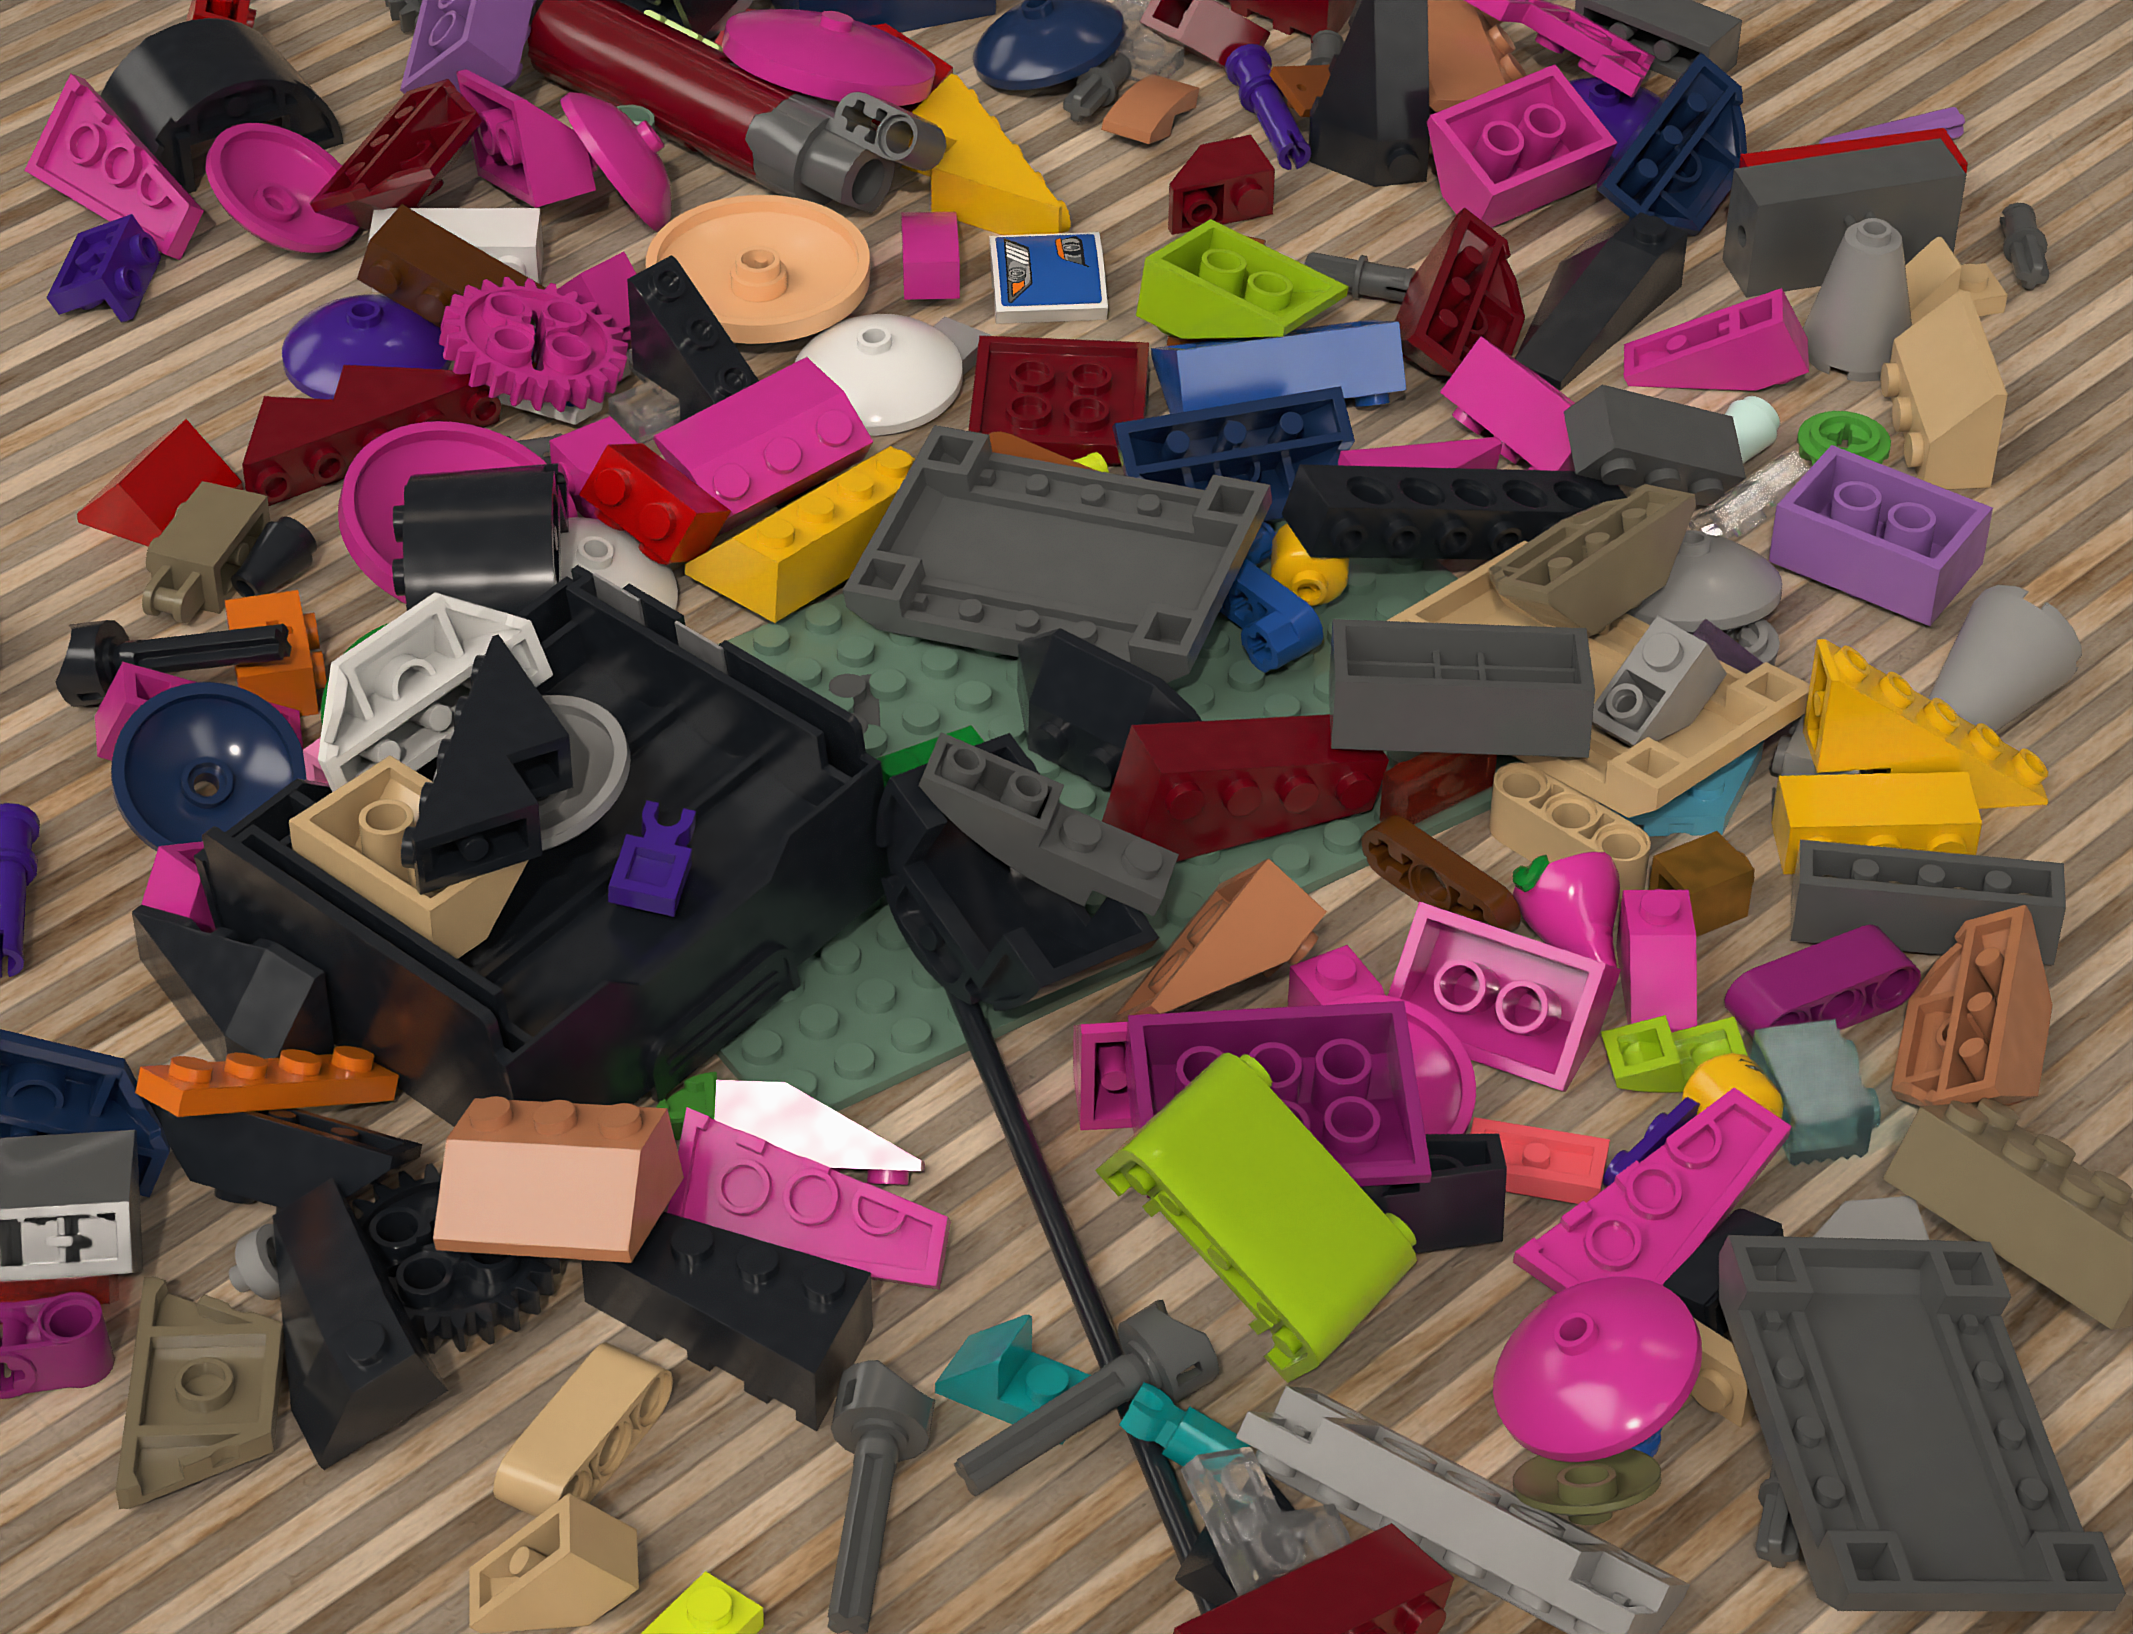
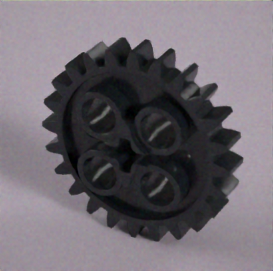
M432 1163L426 1165L424 1179L415 1181L411 1175L403 1170L398 1172V1188L392 1190L386 1185L377 1182L373 1185L374 1203L362 1199H355L352 1202L353 1213L420 1338L427 1340L429 1354H436L443 1339H453L459 1352H465L468 1346V1336L478 1334L483 1341L491 1345L495 1343V1326L501 1324L514 1332L521 1329L519 1311L538 1315L541 1312L539 1295H553L555 1292L553 1275L561 1273L560 1258L436 1250L433 1236L441 1176Z

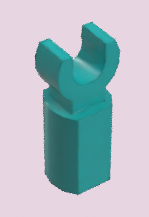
M1145 1382L1141 1385L1119 1424L1132 1436L1144 1441H1155L1165 1447L1162 1455L1224 1492L1233 1481L1251 1449L1250 1445L1236 1438V1433L1189 1406L1186 1412L1175 1406L1171 1398L1162 1390Z

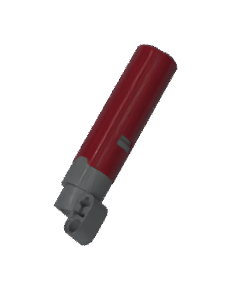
M544 0L531 23V33L528 37V57L531 59L533 68L539 73L577 93H584L611 103L616 107L620 105H636L650 110L654 115L656 133L693 152H700L713 162L780 196L803 199L822 206L835 200L841 204L873 213L883 202L890 190L895 173V162L916 170L926 171L938 165L945 153L946 138L941 128L893 103L866 93L853 92L845 96L837 108L811 95L793 91L761 79L736 65L724 52L618 0ZM873 119L881 122L877 131L871 126ZM914 136L911 146L908 147L911 137Z

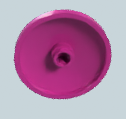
M797 9L751 10L733 15L727 20L722 49L732 62L761 79L793 91L838 102L849 93L862 92L897 106L921 102L931 93L935 66L930 58L905 41L876 27L853 20L852 17L840 12H816Z
M437 421L415 423L396 428L382 434L367 444L356 455L348 468L338 502V522L342 539L351 557L364 574L385 592L406 604L405 595L397 596L393 584V559L403 558V542L397 543L394 535L393 507L404 505V486L407 485L410 476L414 474L547 463L517 441L492 430L470 424ZM568 491L569 518H578L574 501Z

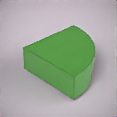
M717 1072L690 1077L684 1081V1088L674 1093L666 1101L663 1099L656 1106V1108L668 1109L675 1140L681 1139L686 1107L715 1120Z

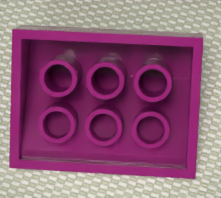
M1404 1001L1128 1015L1125 1070L1134 1134L1221 1054L1231 1053L1237 1057L1247 1054L1257 1060L1267 1071L1272 1080L1270 1088L1359 1186L1431 1182L1432 1174Z

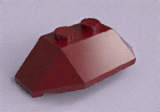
M449 79L407 91L309 204L317 214L365 229L371 228L373 210L399 208L401 204L408 208H419L418 206L426 197L435 193L443 186L444 181L442 178L458 160L481 124L482 120L479 114L466 98L457 91Z
M1465 207L1456 215L1412 277L1395 321H1399L1403 357L1415 362L1431 375L1449 379L1480 336L1512 356L1525 320L1517 279L1507 261L1511 256L1508 241Z

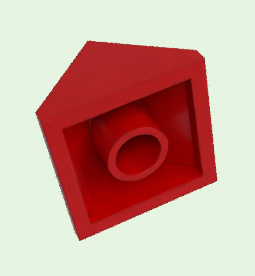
M185 419L137 455L77 513V519L80 524L149 547L151 541L159 537L172 521L179 505L190 498L202 481L243 490V485L238 476L191 423Z

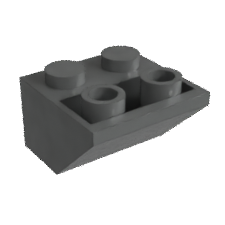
M137 1130L0 1138V1281L124 1274L143 1270Z

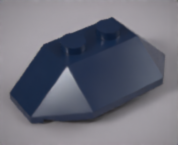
M1701 52L1643 119L1596 182L1597 190L1629 217L1642 212L1649 216L1659 217L1666 223L1687 231L1690 236H1696L1732 188L1733 172L1735 168H1739L1740 154L1747 153L1745 123L1740 107L1743 103L1742 86Z
M1341 386L1114 423L1112 427L1124 476L1206 490L1213 475L1269 484L1271 487L1272 504L1263 520L1267 524L1286 521L1282 516V511L1300 464L1338 465L1340 452L1350 450L1355 442Z
M0 1029V1138L137 1130L140 1196L150 1198L170 1153V1146L163 1127L148 1100L135 1093L137 1080L126 1060Z

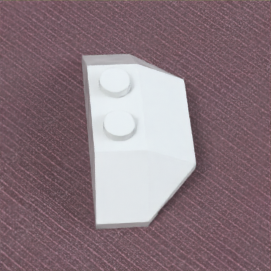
M434 592L331 662L318 761L332 792L390 755L415 771L437 757L442 739H451L453 735L454 715L459 697H468L470 693L474 659L477 655H485L492 636L499 634L535 687L553 676L532 622L522 617Z

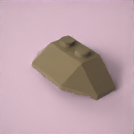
M1648 484L1639 486L1629 491L1628 498L1602 502L1561 520L1490 567V580L1500 595L1543 624L1555 627L1586 628L1587 636L1601 633L1608 624L1627 611L1640 606L1643 600L1666 585L1696 507L1695 494Z

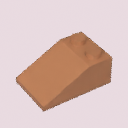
M1269 858L1216 887L1108 1023L1127 1022L1128 1015L1171 1013L1240 984L1261 973L1268 978L1285 962H1288L1291 966L1297 964L1317 942L1319 937L1312 930L1327 911Z

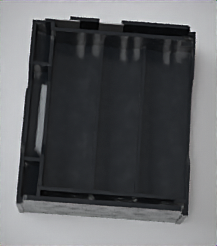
M579 565L571 569L573 579L566 576L515 614V616L532 622L553 673V676L536 687L542 696L565 695L583 698L609 711L620 724L627 739L631 759L630 770L619 797L593 826L564 844L542 851V856L528 860L486 940L456 959L293 851L289 820L332 793L328 783L295 779L226 832L213 826L202 834L204 848L194 855L215 929L224 927L235 930L239 942L252 945L260 938L277 942L325 972L334 1044L336 1046L357 1047L373 1053V1062L399 1075L397 1088L453 1127L456 1126L474 1098L484 1099L499 1096L508 1100L549 1102L553 1100H567L576 1104L615 1105L619 1103L634 1104L650 1091L652 1100L657 1103L663 1101V1099H666L667 1093L790 990L795 991L801 986L797 967L885 895L881 878L891 874L887 847L881 848L876 846L877 814L885 788L881 761L866 753L862 725L853 714L729 641L724 640L717 645L687 627L684 615L630 583L620 588L597 573L593 574ZM437 757L419 768L416 772L433 782L437 769ZM646 800L659 803L658 823L663 826L676 825L681 820L683 808L696 811L695 830L691 841L686 846L687 848H692L691 867L674 917L608 902L609 883L626 834L642 837V812Z

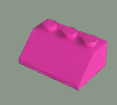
M1555 64L1432 114L1427 121L1442 197L1456 215L1465 207L1491 228L1595 184L1617 145V141Z
M467 69L456 72L460 93L477 111L482 120L471 138L478 176L535 208L596 191L593 172L597 171L598 164L573 129L520 96Z
M1480 336L1440 391L1441 394L1458 406L1452 413V416L1478 435L1486 428L1494 435L1493 437H1498L1503 443L1500 454L1514 464H1517L1520 458L1523 457L1531 464L1528 470L1575 471L1564 417V411L1574 405L1575 402L1540 375Z
M808 357L793 363L653 437L665 461L731 510L716 537L863 461L873 444L872 438L844 390Z
M1419 902L1388 996L1419 1005L1441 1019L1459 1038L1470 1060L1566 1092L1601 1031L1621 969Z

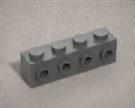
M1800 839L1791 894V941L1820 943L1861 926L1871 924L1878 926L1901 951L1943 955L1957 943L1954 936L1965 921L2026 905L2032 914L2043 964L2054 965L2066 910L2064 863Z

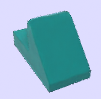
M1022 1315L969 1335L935 1382V1393L1007 1423L1014 1424L1091 1375L1032 1352V1316Z

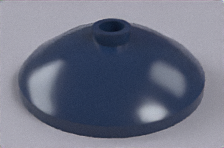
M1025 0L1005 12L983 33L973 52V64L976 73L984 83L1007 90L1036 89L1073 79L1090 71V68L1098 66L1118 49L1126 33L1123 15L1118 7L1106 0Z
M215 682L183 684L165 690L146 701L131 715L121 730L115 744L111 764L113 795L123 819L137 837L155 851L158 850L159 846L201 842L202 834L213 826L226 832L295 779L306 780L302 747L293 728L284 716L266 700L250 691L233 685ZM207 781L216 787L217 792L212 796H202L195 791L194 786L199 782Z

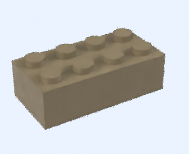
M1982 1098L1979 1103H1963L1953 1100L1950 1104L1920 1106L1883 1179L1976 1241L1991 1242L1996 1254L2111 1330L2133 1326V1199L2131 1198L2133 1189L2127 1183L2109 1173L2097 1170L2093 1174L2074 1162L2073 1159L2076 1153L2065 1143L2044 1134H2038L2035 1137L2016 1124L2019 1116L2013 1110L1997 1101Z

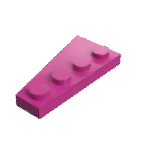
M70 73L24 171L110 222L133 214L142 229L153 237L158 251L181 260L204 210L84 78Z
M1733 1088L1668 1136L1665 1144L1639 1163L1636 1160L1616 1175L1615 1181L1587 1203L1583 1200L1564 1214L1560 1219V1223L1536 1240L1534 1237L1516 1250L1513 1263L1556 1293L1583 1282L1607 1277H1636L1650 1280L1663 1286L1664 1282L1723 1223L1789 1138L1792 1126L1736 1088Z
M686 1107L678 1150L684 1179L669 1201L667 1213L871 1272L872 1280L940 1290L951 1220L947 1216L866 1182L863 1183L826 1165L794 1154L743 1130H737Z

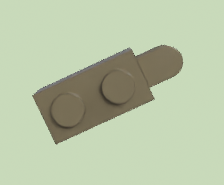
M202 481L190 498L179 505L172 521L159 537L151 541L148 547L146 568L148 572H151L152 579L147 584L143 593L142 608L144 613L152 616H158L161 612L173 614L175 621L181 623L190 622L199 609L220 614L225 608L224 600L232 599L237 592L231 583V577L240 569L265 525L271 522L267 496Z

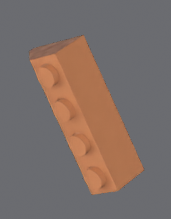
M1428 0L1429 106L1436 113L1527 76L1520 63L1510 54L1516 48L1508 34L1499 25L1502 21L1495 19L1464 0Z

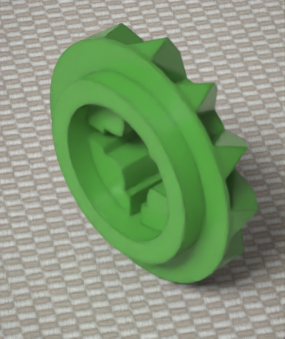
M1828 411L1816 414L1802 423L1797 437L1799 457L1812 461V466L1831 445L1882 464L1883 460L1889 458L1891 447L1890 436L1881 424L1865 415L1849 411ZM1843 439L1848 440V448L1838 447V445H1842Z

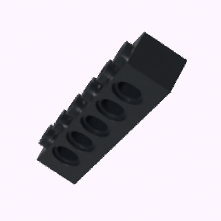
M1300 464L1282 511V516L1310 557L1492 560L1524 540L1527 542L1531 541L1567 517L1602 502L1624 499L1627 496L1618 485H1607L1602 480L1576 475L1575 471Z

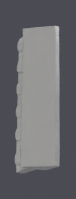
M1286 1386L1274 1413L1248 1411L1236 1436L1240 1441L1257 1449L1250 1466L1373 1531L1392 1523L1442 1568L1567 1634H1658L1682 1602L1690 1584L1553 1513L1541 1511L1524 1504L1516 1497L1515 1493L1312 1388Z

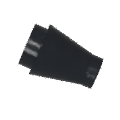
M284 516L277 522H268L240 569L231 577L234 589L242 597L269 593L312 564V555L317 550L315 538L303 524L291 517Z

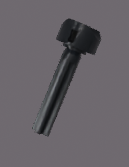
M115 620L70 624L69 627L72 631L69 646L55 682L64 701L72 707L99 705L102 703L122 662L162 673L283 660V657H290L292 646L287 641L289 630L284 624L130 641L124 628Z

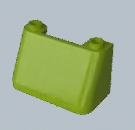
M1223 1053L1095 1171L1118 1197L1132 1187L1141 1195H1148L1150 1197L1142 1206L1150 1217L1161 1212L1256 1317L1248 1325L1257 1335L1268 1329L1270 1330L1275 1344L1263 1357L1289 1383L1316 1369L1410 1271L1417 1262L1416 1253L1412 1248L1416 1244V1238L1411 1229L1399 1217L1392 1213H1383L1270 1088L1272 1080L1257 1060L1247 1054L1237 1057L1231 1053Z

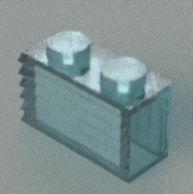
M1830 1019L1755 1029L1750 1059L1760 1066L1781 1094L1784 1103L1782 1120L1792 1126L1789 1138L1782 1146L1789 1163L1796 1167L1802 1161L1809 1165L1814 1160L1820 1163L1828 1158L1836 1161L1841 1156L1848 1160L1854 1154L1861 1158L1868 1153L1872 1128H1877L1880 1124L1881 1111L1879 1099L1872 1087L1865 1088V1085H1862L1861 1076H1859L1857 1049L1852 1040L1844 1041V1038H1841L1840 1028L1836 1027V1020Z

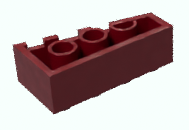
M1330 714L1131 725L1102 822L1179 854L1176 861L1178 862L1372 810L1389 759L1383 750L1331 749Z
M1391 1523L1175 1627L1173 1634H1438L1446 1620L1444 1608L1454 1577Z

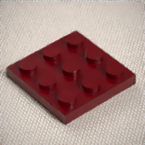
M979 335L968 431L982 434L1005 432L1071 460L1098 452L1102 455L1107 465H1121L1112 427L1114 423L1145 418L1149 342Z

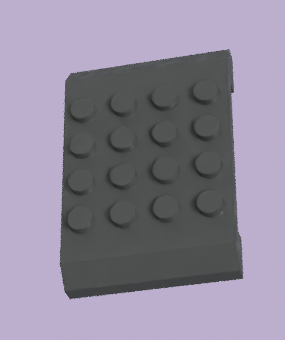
M934 425L843 588L846 607L878 630L1018 657V644L1025 638L1036 637L1042 633L1061 628L1168 683L1190 673L1272 504L1271 487L1269 484L1213 475L1206 490L995 453L992 452L988 434Z
M1728 1235L1719 1253V1302L1817 1598L1837 1611H2115L2126 1594L2103 1533L2084 1532L2001 1316L2011 1299V1294L1991 1242Z

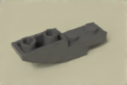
M940 733L920 780L919 787L962 832L1020 874L1082 906H1085L1093 890L1151 916H1155L1164 898L1179 854L1058 803L1064 787L1063 784L945 733Z

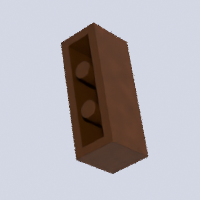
M401 204L369 240L357 280L441 328L445 307L451 305L454 294L464 295L465 286L470 285L481 290L483 280L487 279L498 287H502L504 277H509L517 286L524 287L528 277ZM535 282L538 289L545 290L546 287ZM531 319L530 324L535 325V320Z

